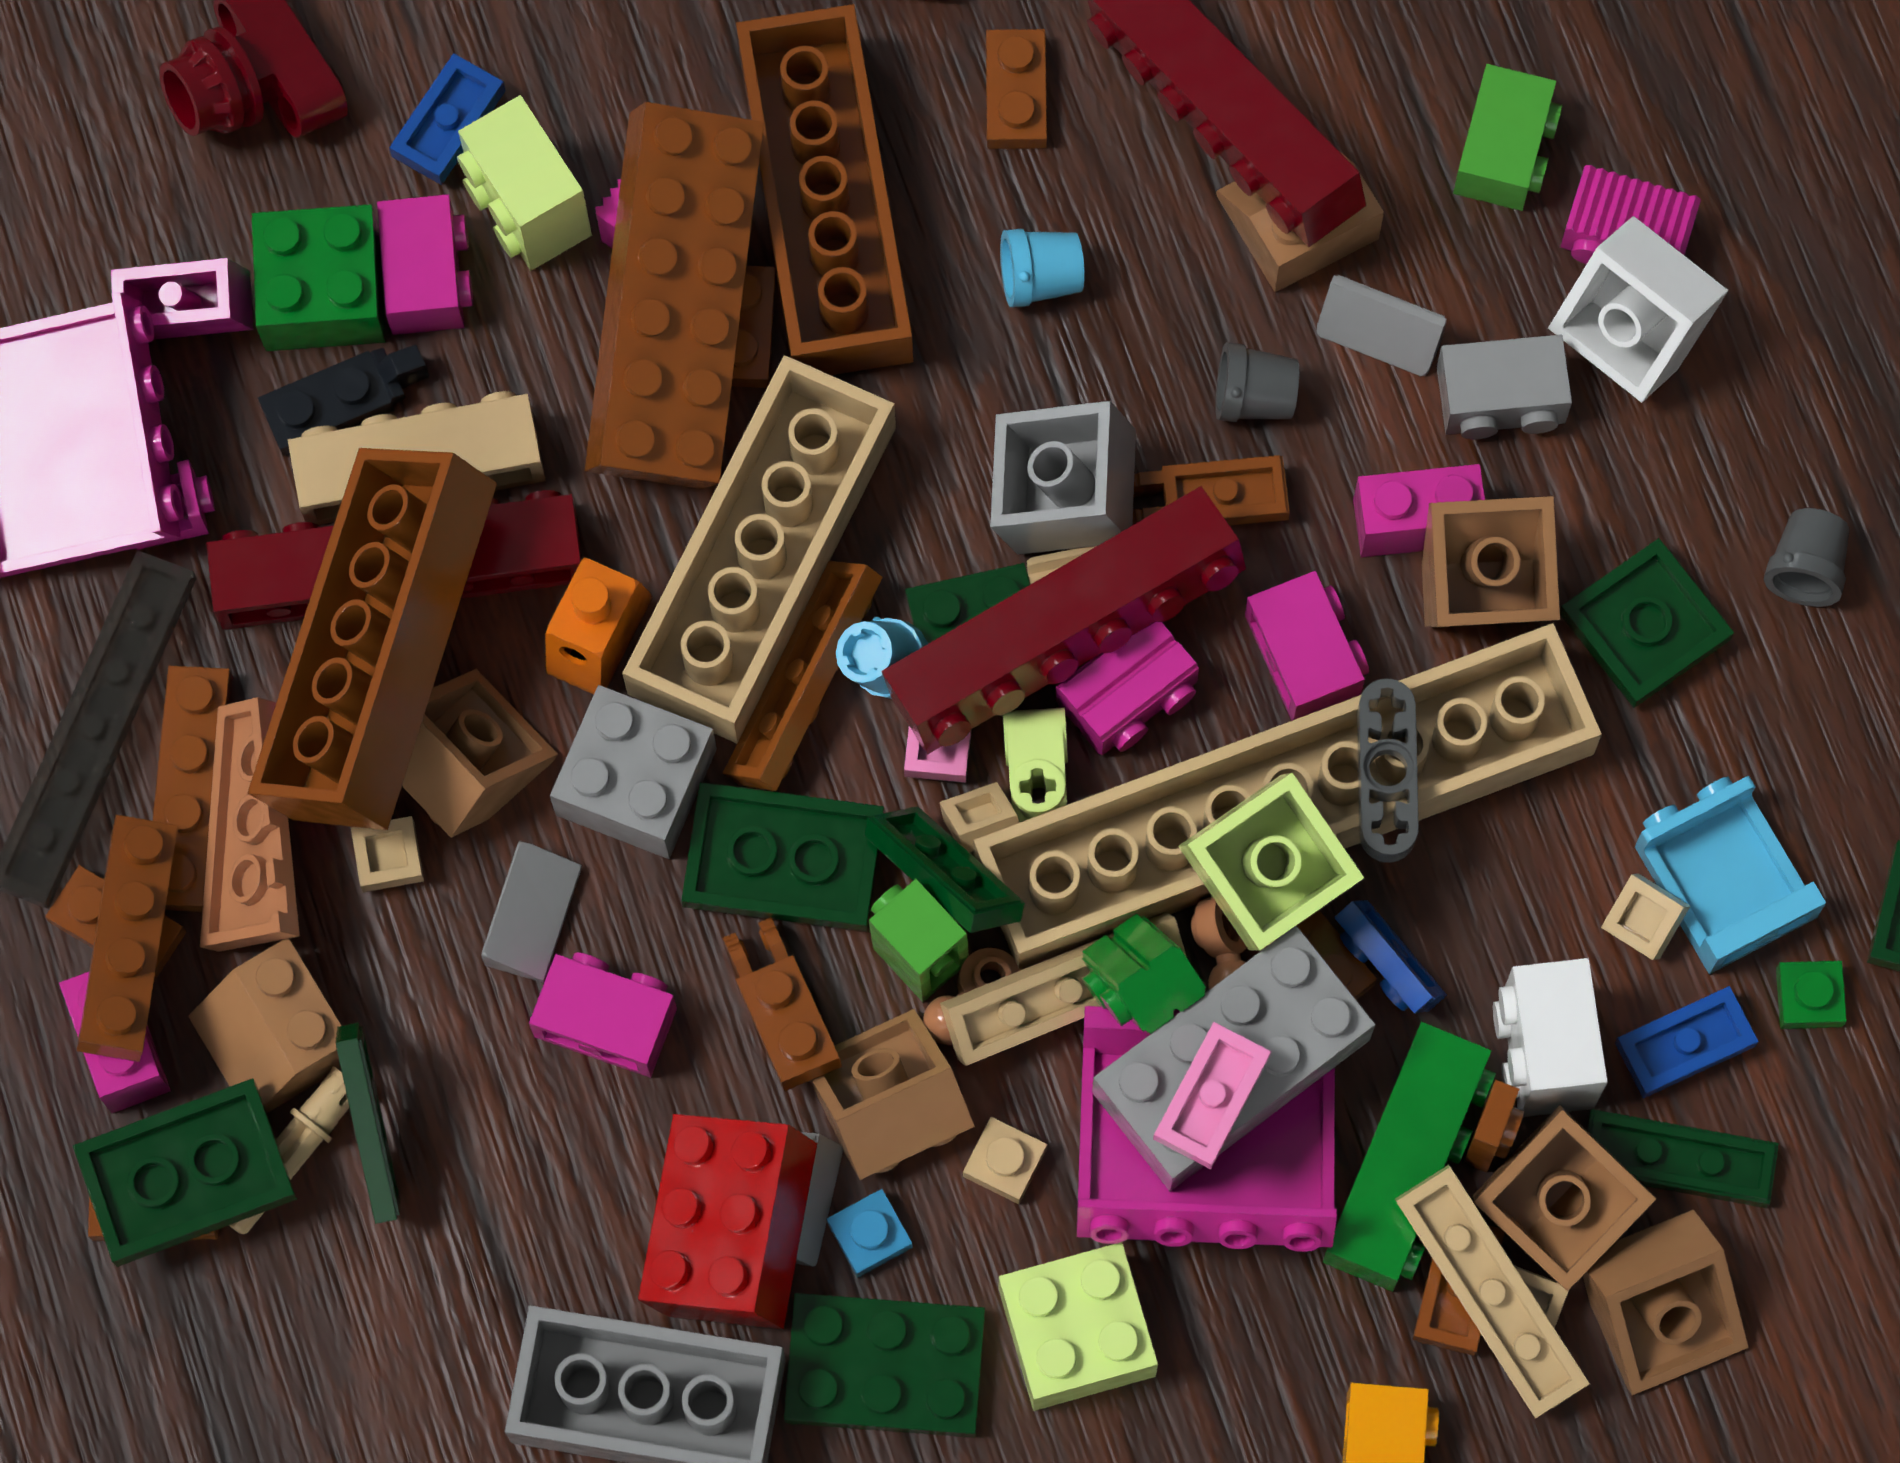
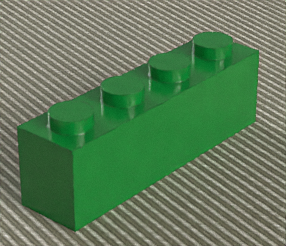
M1421 1021L1336 1226L1333 1248H1327L1322 1263L1391 1292L1394 1291L1399 1276L1412 1280L1425 1246L1423 1243L1415 1241L1417 1233L1402 1212L1395 1198L1443 1169L1447 1160L1459 1165L1473 1131L1462 1126L1470 1103L1481 1108L1483 1107L1496 1075L1495 1072L1485 1069L1492 1050Z

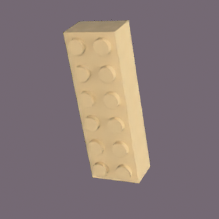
M786 355L783 356L622 673L628 695L713 728L714 734L738 743L896 429L894 403Z

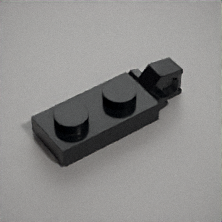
M416 344L388 355L384 348H379L371 352L368 350L257 398L282 456L290 455L288 439L302 437L301 435L304 431L318 426H333L337 430L356 427L369 417L394 411L393 405L406 398L403 388L429 378V374Z

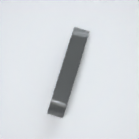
M1380 679L1372 682L1365 688L1360 697L1357 710L1359 836L1361 845L1369 856L1375 860L1389 863L1405 858L1413 849L1418 835L1416 702L1411 690L1402 682L1394 679ZM1380 697H1390L1394 708L1403 709V712L1395 713L1392 724V739L1380 740L1382 733L1381 715L1378 712H1370L1369 709L1378 706ZM1368 737L1379 741L1369 743ZM1404 737L1406 739V743H1403L1396 739ZM1392 755L1403 763L1406 776L1396 785H1381L1371 776L1369 768L1371 762L1379 756ZM1369 797L1379 800V802L1371 804ZM1405 797L1407 799V804L1396 800ZM1396 801L1394 806L1395 828L1405 829L1406 833L1398 834L1395 845L1384 844L1383 835L1372 833V829L1380 828L1383 818V802Z

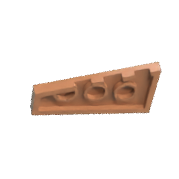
M259 697L219 706L217 712L200 947L218 952L300 936L288 817L247 794L276 706V702Z

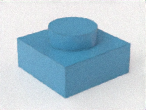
M883 1189L827 1218V1224L857 1278L913 1248L912 1241Z

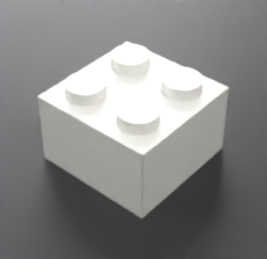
M1632 216L1596 248L1548 329L1556 335L1562 334L1564 342L1642 403L1679 369L1729 290L1640 220Z
M1589 958L1513 966L1505 987H1499V1001L1493 1002V1020L1497 1039L1507 1038L1508 1062L1502 1063V1081L1519 1088L1516 1097L1517 1108L1525 1111L1523 1117L1551 1114L1559 1105L1567 1112L1594 1109L1608 1081Z

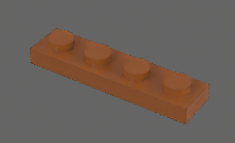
M836 561L828 562L722 773L736 784L776 791L781 780L788 774L793 763V756L808 726L815 720L819 712V704L835 672L839 669L836 658L838 640L847 628L861 622L869 612L873 601L872 598L883 578L868 565Z
M168 666L152 820L178 825L165 910L202 912L217 712L219 706L230 704L233 675L230 669Z
M117 814L115 816L76 1049L78 1052L140 1062L144 1047L178 825Z

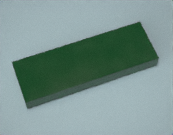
M918 806L867 817L864 836L913 881L917 879L936 901L969 933L1021 922L1025 902Z
M359 1023L337 1027L335 1043L375 1224L397 1220V1215H400L401 1199L364 1029Z
M1594 1109L1590 1110L1586 1130L1643 1186L1767 1208L1770 1205L1779 1143Z

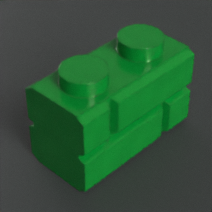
M1137 913L1113 929L1114 936L1112 938L1105 935L1083 950L1082 960L1090 970V973L1083 977L1082 980L1098 1004L1103 1009L1107 1008L1120 1026L1125 1025L1131 1020L1143 1032L1146 1031L1151 1034L1174 1018L1173 1011L1175 1009L1182 1012L1205 996L1206 987L1181 948L1145 916H1140Z

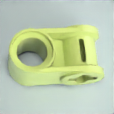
M1065 708L1013 710L1003 715L1006 766H1009L1011 804L1018 816L1019 823L1066 806L1065 763H1068ZM1045 788V802L1033 803L1032 789Z

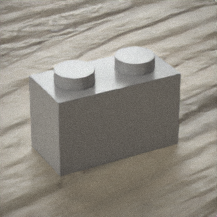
M1562 334L1441 346L1437 363V374L1445 435L1461 433V436L1465 439H1483L1495 435L1500 429L1521 427L1525 433L1538 434L1552 431L1558 427V424L1566 423L1572 400Z

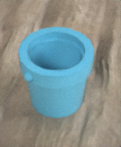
M1024 229L1003 230L1000 244V261L1003 287L1009 307L1030 306L1031 302L1083 291L1084 258L1082 245L1077 233L1025 232Z
M874 617L872 621L855 623L843 632L838 640L836 649L837 664L846 677L859 684L870 694L891 698L881 671L924 647L928 642L922 632L909 622Z

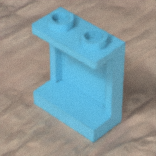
M1727 776L1709 784L1697 793L1698 802L1681 811H1678L1676 805H1670L1657 811L1643 822L1646 829L1641 832L1635 845V849L1656 885L1690 905L1680 926L1708 974L1816 919L1826 904L1814 881L1804 885L1753 799L1752 793L1756 786L1750 776H1746L1735 783H1732L1731 779Z

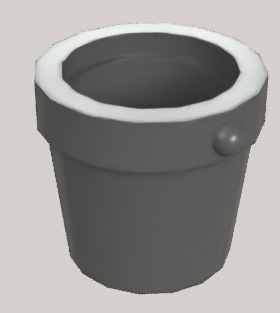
M1226 342L1221 353L1215 400L1217 420L1237 422L1238 419H1291L1295 411L1299 387L1298 359L1249 349L1244 344Z
M1803 508L1792 512L1775 554L1769 558L1763 579L1766 587L1775 595L1789 602L1804 606H1830L1840 601L1846 581L1844 568L1850 531L1847 522L1841 517L1821 509Z

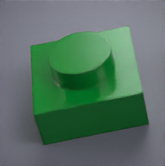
M1842 961L1779 962L1776 967L1780 1029L1834 1028L1845 1025L1847 1020Z

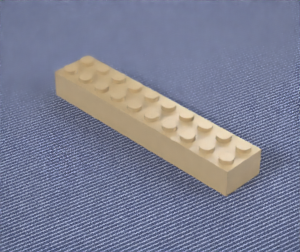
M1553 623L1399 680L1411 690L1416 702L1418 821L1592 756L1602 735ZM1361 695L973 840L974 857L1025 902L1021 922L1001 926L1018 968L1023 970L1100 939L1105 935L1114 933L1113 929L1136 913L1140 916H1145L1147 919L1164 912L1171 915L1197 905L1202 898L1212 896L1178 846L1282 774H1294L1344 849L1361 843L1359 836L1357 710ZM1380 697L1378 706L1369 709L1370 712H1378L1381 715L1382 733L1380 740L1392 739V724L1395 713L1403 712V709L1394 708L1390 697ZM1368 737L1369 743L1379 741ZM1404 737L1396 739L1398 741L1406 743V739ZM1382 755L1375 758L1369 767L1373 779L1384 786L1396 785L1406 776L1403 763L1392 755ZM1369 797L1371 804L1379 802V800ZM1405 797L1396 800L1407 804V799ZM1396 801L1383 802V818L1380 828L1372 829V833L1385 834L1398 829L1394 825V806Z

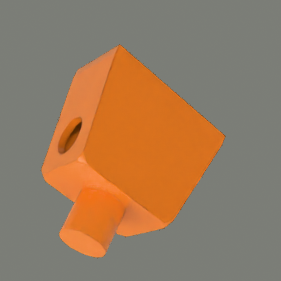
M584 557L560 601L545 634L546 673L593 695L598 685L607 688L652 600V594L636 579ZM574 649L580 654H582L586 658V660H581L570 655L572 650Z

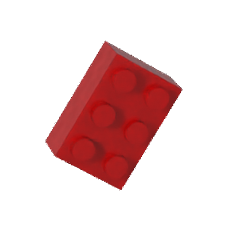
M673 1114L638 1300L668 1317L784 1329L818 1143L789 1124Z

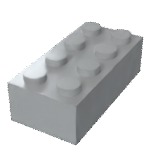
M1297 926L1284 933L1207 991L1204 997L1178 1013L1174 1018L1093 1077L1092 1093L1169 1192L1204 1166L1153 1140L1154 1133L1213 1022L1271 1051L1270 1058L1219 1155L1371 1039L1375 1023Z
M529 1305L505 1434L512 1444L626 1463H767L786 1361L783 1347Z

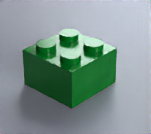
M372 204L252 213L256 328L265 351L386 343L380 234Z

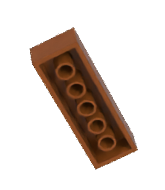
M854 4L736 22L750 119L764 122L758 167L790 358L829 375L913 362L912 333Z
M644 102L629 112L585 472L704 489L719 484L764 122L651 102Z
M374 448L358 449L247 794L292 820L388 830L497 485L495 481L455 453Z

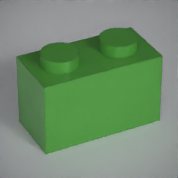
M1486 63L1453 194L1523 211L1527 192L1540 193L1549 159L1537 156L1542 137L1554 140L1562 109V104L1551 102L1556 80Z
M917 879L904 889L899 884L891 887L871 907V911L875 914L869 919L873 949L922 1002L926 1001L961 970L964 961L969 956L967 933Z

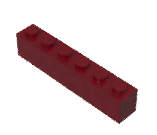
M1087 0L1092 15L1087 20V24L1096 40L1105 49L1114 46L1123 55V63L1131 76L1140 85L1149 82L1158 91L1159 101L1172 119L1179 122L1184 118L1191 125L1197 142L1209 157L1215 159L1220 155L1230 166L1229 170L1233 179L1246 195L1252 196L1257 193L1266 203L1269 216L1283 233L1288 234L1293 231L1310 247L1367 206L1360 172L1190 0Z
M1200 486L882 670L881 672L890 696L927 754L942 746H952L963 740L972 728L995 715L1010 713L1023 702L1024 698L1046 685L1065 681L1075 673L1079 666L1101 653H1111L1120 649L1129 641L1132 635L1155 622H1164L1173 618L1183 609L1184 605L1208 591H1218L1228 586L1239 573L1246 570L1239 538L1203 487Z
M542 490L528 494L524 501L501 503L498 499L492 498L461 599L570 584L580 562L583 560L573 495L561 496V493L558 491ZM298 522L285 526L282 529L283 532L258 535L255 531L238 530L224 534L222 540L206 542L213 612L221 629L227 630L303 620L334 525L319 527L318 524L312 522Z

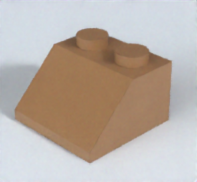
M1344 156L1357 169L1354 162ZM1360 174L1367 206L1315 244L1308 247L1293 231L1285 234L1276 226L1267 212L1266 203L1257 193L1252 196L1246 195L1235 181L1218 189L1216 192V196L1275 293L1378 240L1384 211Z
M1554 496L1429 503L1422 558L1425 627L1560 620Z
M475 669L432 688L402 787L421 805L434 823L439 825L450 837H454L489 820L555 760L558 753L490 682Z
M290 939L278 942L233 969L188 1016L229 1086L253 1078L258 1086L267 1113L324 1080L333 1066L338 1070L341 1069L335 1043L337 1027L341 1026Z
M915 1009L835 1045L842 1067L810 1080L833 1131L860 1180L874 1173L889 1171L897 1166L900 1161L930 1147L944 1145L953 1140L958 1134L975 1127L951 1066Z
M1561 1105L1542 1122L1472 1195L1473 1202L1566 1291L1588 1271L1656 1200Z
M1694 1209L1615 1241L1583 1275L1591 1308L1626 1387L1632 1396L1749 1348L1724 1249Z

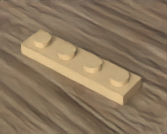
M1164 912L1149 918L1148 920L1177 944L1186 956L1175 917ZM1114 933L1109 934L1107 936L1112 938L1114 936ZM1099 939L941 1002L940 1005L957 1060L965 1066L1084 1018L1085 1006H1100L1082 980L1083 977L1090 973V970L1082 960L1083 950Z
M1447 1165L1395 1198L1402 1212L1535 1419L1590 1384L1450 1165Z

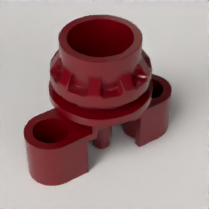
M214 0V11L219 26L207 30L203 36L187 41L178 57L162 63L160 66V83L168 107L181 128L191 136L199 135L208 130L226 134L240 129L241 126L251 127L256 125L263 118V103L267 101L286 130L296 138L343 119L348 113L346 97L339 81L286 0Z

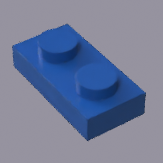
M453 53L390 145L391 156L442 185L458 162L457 156L464 153L458 131L492 112L506 91L504 81Z
M1368 900L1352 901L1334 917L1345 930L1340 934L1343 944L1362 963L1368 960L1372 962L1384 977L1379 983L1380 987L1399 1009L1405 1011L1409 1007L1413 1013L1428 1012L1447 996Z
M1728 986L1618 1037L1615 1045L1644 1099L1754 1048L1759 1041L1731 987Z

